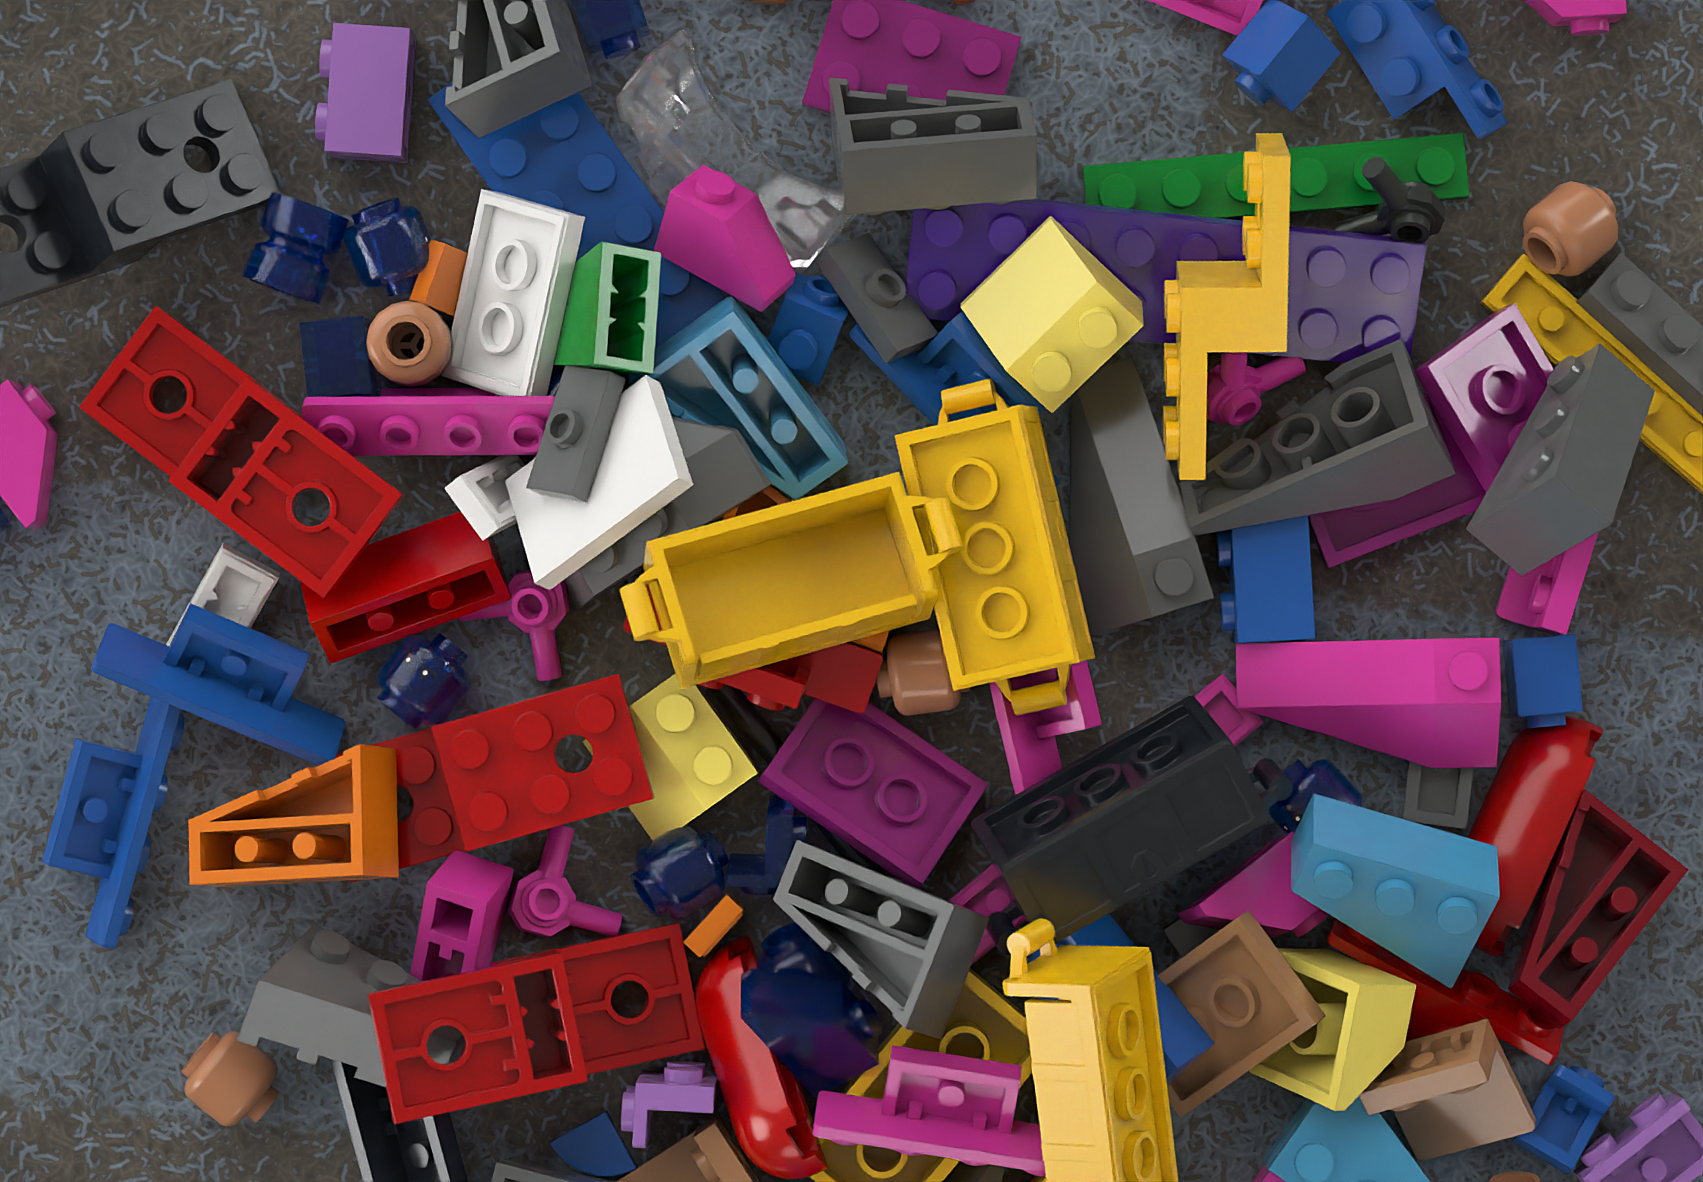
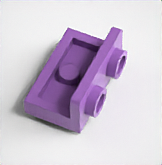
M668 1061L664 1072L642 1071L636 1081V1086L627 1085V1090L623 1093L621 1131L633 1132L632 1148H646L652 1134L653 1110L713 1113L718 1093L717 1076L705 1074V1063L693 1061Z
M1657 1093L1642 1102L1631 1112L1629 1117L1634 1123L1615 1138L1610 1133L1604 1134L1588 1145L1580 1156L1583 1164L1572 1172L1580 1182H1692L1703 1173V1127L1689 1111L1691 1109L1682 1097L1671 1093L1666 1098H1663L1660 1093Z

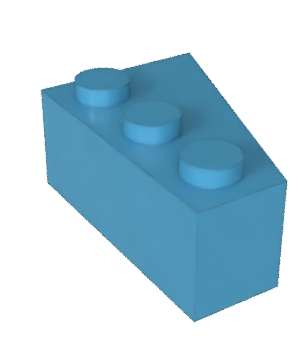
M729 295L655 349L653 374L647 376L661 383L669 411L679 418L693 420L714 427L724 426L738 429L771 484L793 499H799L848 464L845 442L735 297ZM629 375L628 387L645 375Z
M1313 794L1291 839V891L1452 989L1500 898L1497 846Z
M1359 1096L1345 1111H1334L1306 1098L1262 1160L1271 1172L1285 1182H1430L1381 1114L1368 1115Z

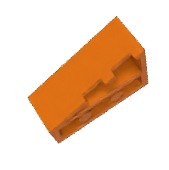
M359 744L343 751L344 755L315 768L307 767L291 774L292 778L263 791L255 790L188 820L190 885L238 887L399 878L396 749Z

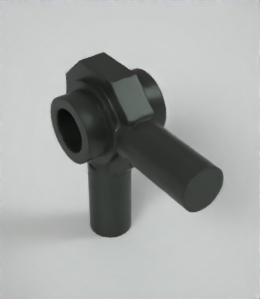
M1373 157L1363 165L1362 175L1382 198L1378 210L1339 221L1335 224V231L1381 236L1390 234L1393 240L1424 243L1429 236L1438 234L1445 222L1446 207L1427 185L1414 181L1403 183L1382 157Z

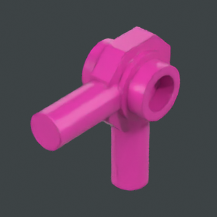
M1221 352V364L1207 373V419L1220 424L1228 421L1234 426L1246 423L1259 411L1261 407V400L1259 398L1262 393L1305 373L1306 369L1303 359L1281 356L1254 369L1253 367L1246 366L1248 352Z
M531 570L519 571L508 584L512 599L459 618L461 621L508 616L510 622L523 632L530 634L537 680L547 681L562 676L555 629L570 611L564 580L549 590L535 584Z
M563 825L549 828L538 870L515 883L508 911L519 930L548 938L571 925L609 937L618 934L622 914L577 901L576 895L567 879L563 877L575 832L574 829Z

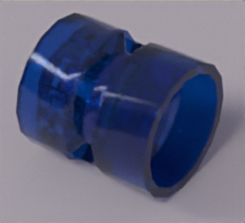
M271 192L260 222L261 228L269 236V239L266 242L256 243L254 249L250 250L241 276L268 288L320 305L330 279L328 277L330 270L322 260L324 256L339 254L350 220L313 204L280 193Z

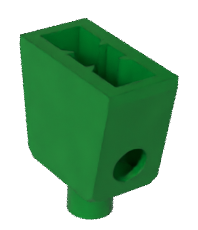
M601 242L575 262L554 365L611 371L617 375L653 374L661 266L660 252Z

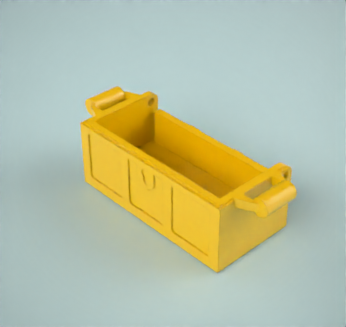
M991 378L941 390L943 405L939 413L938 425L895 435L908 495L931 499L948 497L964 545L961 551L950 554L944 562L932 570L938 590V598L934 609L953 691L995 682L1004 696L1012 703L1016 716L1066 705L1067 696L1065 689L1069 681L1071 664L1095 659V654L1038 408L1028 405L1009 407L1005 400L996 392ZM996 403V411L950 422V414ZM924 507L912 510L927 556L939 553ZM1057 667L1059 680L1012 691L1009 678Z
M900 472L646 541L643 565L645 573L639 576L634 583L620 588L619 591L634 640L652 639L666 642L680 689L928 620L938 598V590L932 570L944 562L950 554L961 551L964 545L948 497L931 499L907 495ZM922 507L925 509L939 552L930 556L926 554L912 511ZM645 584L649 585L662 631H659Z
M1043 918L1036 919L1013 933L1007 940V947L1011 953L1010 977L1003 981L1004 995L1059 997V1000L1029 999L1024 1002L1047 1182H1179L1152 955L1149 947L1060 945L1056 948L1053 939L1055 930L1051 922ZM1040 949V957L1027 964L1026 957Z

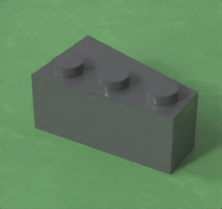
M1598 344L1577 358L1573 355L1566 357L1553 369L1548 378V385L1466 528V530L1521 576L1612 525L1655 391L1601 344Z

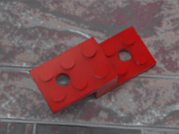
M158 306L152 309L79 406L81 410L170 476L168 481L326 599L405 496L304 420L301 413ZM175 377L180 379L185 385L187 400L179 411L171 414L162 413L154 403V389L163 379ZM308 489L323 491L330 502V513L327 519L316 526L304 525L299 521L295 513L297 498Z
M620 674L372 744V746L396 749L397 786L408 790L413 798L414 805L411 815L405 821L398 823L399 869L448 856L454 850L461 852L471 851L655 798ZM568 735H580L587 739L592 747V761L582 772L572 773L566 771L557 761V746ZM343 753L336 754V757H335V758L340 757V756H342V755H344V754H343ZM349 880V881H350V883H353V882L360 881V880Z
M671 923L489 962L490 967L367 993L394 1124L588 1082V1074L705 1049L680 923ZM636 981L645 991V1005L637 1015L628 1018L621 1017L612 1008V992L619 983ZM441 1026L457 1028L464 1038V1048L461 1055L450 1063L434 1061L427 1051V1040L430 1034Z

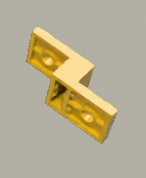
M1256 133V152H1244L1243 187L1244 191H1247V202L1255 203V216H1243L1242 251L1243 255H1246V261H1176V280H1164V319H1166L1167 333H1176V343H1164L1163 380L1166 386V397H1175V406H1163L1162 435L1163 444H1165V460H1176L1179 480H1206L1207 352H1287L1290 153L1282 133Z

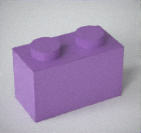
M333 23L332 40H322L319 70L321 78H329L328 103H318L315 138L316 141L325 142L324 151L331 158L408 163L416 36L410 28Z

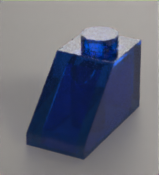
M750 969L741 974L740 1018L814 1097L818 1096L820 1091H828L879 1064L878 1035L882 1032L879 1016L867 1000L862 999L859 1001L842 981Z

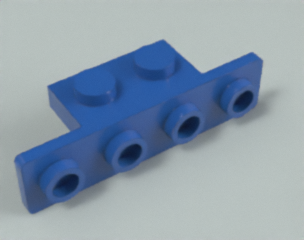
M1343 0L1326 12L1394 120L1409 112L1443 88H1446L1478 139L1494 133L1507 124V120L1502 114L1504 104L1500 94L1488 80L1480 79L1468 60L1470 51L1465 39L1454 26L1445 24L1433 5L1436 0Z
M963 311L952 319L925 348L886 364L858 323L849 331L850 338L934 425H938L939 413L943 405L941 390L989 378L993 380L996 392L1005 400L1009 407L1017 405L1036 406L1039 415L1046 409L1003 368ZM996 403L950 414V422L996 411ZM1053 474L1055 485L1057 487L1059 485V479Z
M191 603L169 646L117 624H108L91 666V670L95 674L318 766L335 759L345 727V721L342 718L291 697L305 670L310 653Z
M154 697L150 698L136 752L78 738L75 739L42 862L48 866L101 877L86 937L99 946L110 949L116 947L119 935H124L130 926L134 910L133 899L130 898V893L136 873H141L148 862L151 841L149 836L146 835L153 811H159L167 792L168 780L167 776L163 773L170 750L177 748L184 730L185 720L183 713H180L181 709Z

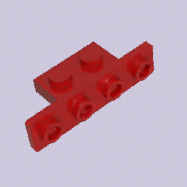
M645 584L659 631H662L649 585ZM626 615L623 624V629L626 632L632 634L628 617ZM648 639L653 642L667 646L666 642H659L652 639ZM846 642L698 685L712 689H722L724 684L748 692V700L771 710H783L785 705L797 709L802 695L805 694L857 713H863L866 710L884 656L878 651L852 642Z
M1333 917L1327 936V943L1365 965L1372 966L1416 984L1405 1042L1488 1019L1496 1037L1545 1064L1552 1065L1559 1055L1564 1026L1558 1029L1525 1002L1498 988L1496 983L1486 975L1478 972H1469L1462 968L1451 989Z

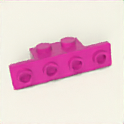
M382 388L380 397H306L302 405V415L304 420L352 456L537 455L546 422L554 405L555 396H501L480 388Z
M1087 660L1071 664L1069 681L1065 689L1067 704L1059 707L1016 716L1012 703L1004 696L995 682L989 683L1015 795L1062 769L1055 735L1102 725ZM1056 667L1009 679L1013 691L1059 680Z
M892 1045L883 1100L830 1091H820L818 1093L812 1132L816 1137L830 1139L841 1145H871L895 1149L899 1153L910 1156L928 1154L959 1159L973 1166L991 1164L1023 1169L1033 1175L1046 1176L1040 1125L1013 1120L1021 1081V1065Z

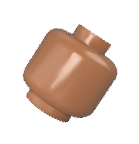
M1570 181L1558 185L1535 204L1523 220V247L1531 262L1540 270L1552 275L1559 274L1573 277L1584 273L1609 252L1618 240V222L1615 217L1616 208L1613 201L1601 189L1591 188L1586 184Z
M412 301L393 303L380 311L370 324L366 339L368 356L376 370L394 383L410 387L428 384L442 375L450 362L453 348L451 330L442 316L425 304ZM414 335L411 342H403L406 337ZM423 338L424 346L420 352L417 346ZM402 350H411L415 357H406Z
M939 628L897 634L889 639L886 647L887 659L882 661L877 676V684L880 698L893 697L895 707L900 714L915 716L949 711L959 705L961 692L970 691V687L953 691Z
M230 1031L222 1037L212 1032L181 1070L188 1077L184 1087L187 1098L225 1127L238 1124L245 1116L256 1123L279 1095V1092L271 1086L278 1071L276 1062L258 1046L236 1041L239 1034L237 1031Z

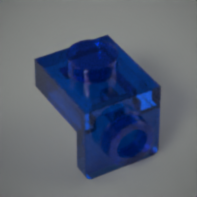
M770 794L766 823V854L731 853L727 867L726 885L740 887L741 891L751 895H770L776 893L796 841L799 840L806 843L807 817H795L794 806L778 795Z

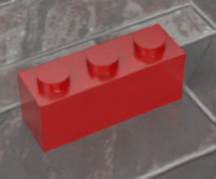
M461 511L368 544L327 599L321 597L300 581L310 625L330 664L512 599L493 537L491 536L482 541Z

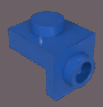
M796 274L794 283L789 287L783 299L768 342L794 376L819 385L850 311L826 277H808L803 274Z
M1559 1064L1547 1077L1531 1106L1536 1117L1535 1129L1532 1132L1515 1136L1512 1142L1568 1175L1578 1162L1601 1117L1611 1107L1615 1096L1603 1089L1605 1083L1593 1072L1580 1066L1572 1065L1570 1068Z

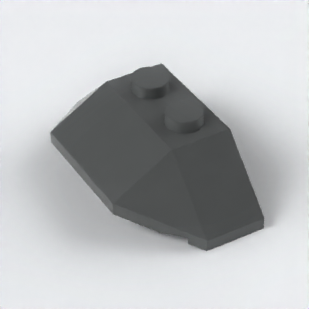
M671 416L693 486L564 579L568 600L575 611L587 606L642 570L646 541L712 524L772 485L738 429L724 426L714 427L693 420Z

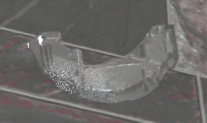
M683 29L679 30L643 58L616 98L619 120L627 122L632 127L633 134L641 150L633 159L644 179L665 207L670 191L701 165L704 164L715 171L722 172L731 177L734 182L758 195L794 270H806L858 215H844L839 189L822 186L786 170L757 149L736 128L708 87L697 62L691 36Z

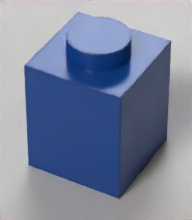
M1267 0L1222 56L1239 73L1234 83L1250 99L1261 106H1264L1270 99L1293 112L1341 52L1308 15L1279 0Z
M1576 634L1502 640L1509 716H1526L1527 728L1566 725L1565 712L1583 711Z

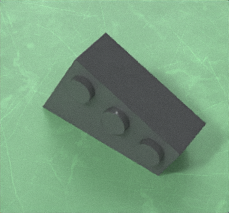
M458 0L456 31L450 32L449 51L454 55L453 85L446 87L445 106L478 138L592 86L567 0Z
M829 77L831 142L844 215H880L887 211L922 208L941 210L957 205L981 203L1008 204L1017 200L1037 199V132L1028 98L948 90L946 100L908 96V85L888 84L886 94L849 90V79Z
M797 840L773 901L825 951L831 952L853 973L852 977L865 990L871 991L893 1012L892 1016L905 1029L942 1039L990 918L842 856Z
M313 924L259 979L236 1041L256 1046L259 1037H263L298 1048L297 1060L315 1065L319 1055L357 1067L355 1078L386 1087L367 993L422 981L406 973L398 964L382 960L355 946L342 934L325 930ZM453 1026L436 1028L427 1040L429 1056L439 1063L453 1062L461 1055L464 1048L463 1035Z

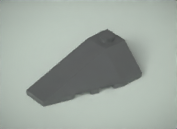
M1402 339L1337 367L1324 377L1328 386L1300 407L1292 400L1278 410L1276 414L1280 421L1254 440L1245 438L1237 440L1206 463V480H1182L1178 483L1189 527L1194 536L1394 500L1456 474L1442 430L1424 388L1414 373V365Z
M1133 356L1103 365L1071 395L1069 546L1090 636L1214 598L1195 536L1189 527L1184 504L1168 460H1165V449Z

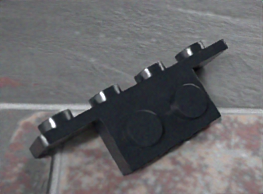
M331 1059L363 1182H468L450 1112L394 1124L386 1087L355 1078L357 1067Z

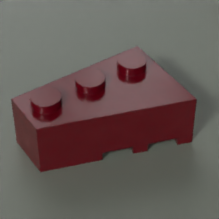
M1584 789L1551 860L1508 990L1558 1029L1573 1021L1689 869Z

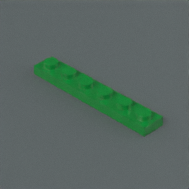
M1464 133L1288 148L1290 153L1289 214L1379 206L1382 198L1362 175L1363 165L1373 157H1382L1403 183L1414 181L1427 185L1440 201L1466 199L1469 197ZM1244 152L1082 167L1085 204L1220 219L1243 218V216H1255V203L1247 202V191H1244L1243 187Z

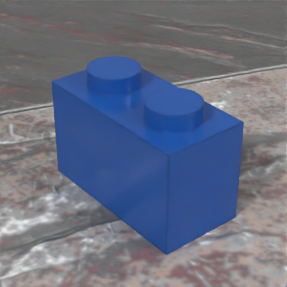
M1308 515L1215 532L1217 566L1229 567L1230 592L1219 593L1221 631H1232L1233 643L1316 639Z

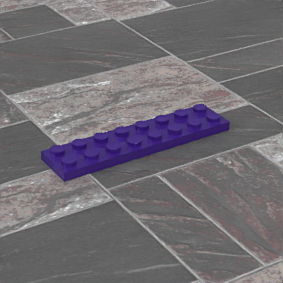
M1041 199L1017 200L1008 204L981 203L957 205L941 210L928 208L913 209L905 294L917 302L928 319L951 321L963 311L960 308L961 303L1051 215L1142 301L1144 326L1129 340L1161 344L1176 343V333H1167L1166 319H1164V280H1176V261H1246V255H1243L1242 251L1243 221ZM1289 226L1287 352L1248 353L1346 363L1402 339L1411 358L1426 243L1393 240L1391 236Z

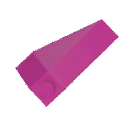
M1500 638L1236 643L1237 708L1429 768L1497 767L1501 711Z

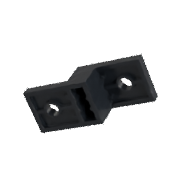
M232 79L64 131L40 156L0 168V223L10 226L16 232L19 241L16 251L6 252L0 250V308L130 265L143 258L163 239L265 206L282 196ZM185 145H196L207 152L211 160L209 173L196 172L187 165L183 155Z

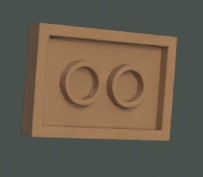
M1249 910L1157 975L1165 985L1170 987L1188 1009V1012L1215 1042L1214 1045L1167 1086L1169 1103L1179 1117H1183L1326 1016Z

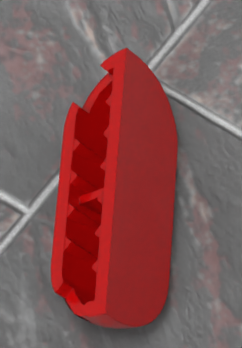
M1565 716L1566 725L1525 728L1513 740L1504 755L1467 837L1497 846L1500 898L1474 945L1477 949L1495 958L1503 953L1504 943L1511 927L1520 928L1593 769L1596 759L1589 756L1595 743L1601 737L1603 729L1584 719Z
M743 936L719 949L704 966L695 992L698 1021L737 1140L744 1153L756 1166L773 1176L785 1179L809 1177L828 1169L819 1139L812 1133L814 1124L754 945L750 937Z

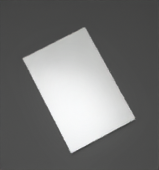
M481 189L451 330L453 342L451 359L442 376L501 396H547L585 217L501 192Z
M647 375L621 393L586 502L540 495L526 488L535 458L505 480L534 582L549 590L693 486L661 383Z

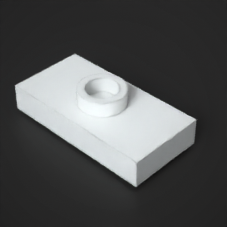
M502 455L460 475L444 488L482 541L517 523L505 480L525 466L518 455Z
M223 543L190 603L251 628L278 581L280 573ZM190 603L188 604V606H187L185 612L183 613V615H182L180 621L178 622V624H177L176 628L174 629V631H173L171 637L169 638V640H168V642H167V644H166L167 646L170 645V643H171V641H172V639H173V637H174V635H175V633H176V631H177V629H178V627H179V625H180V623H181V621H182V619H183V617H184V615H185V613H186V611H187V609H188Z

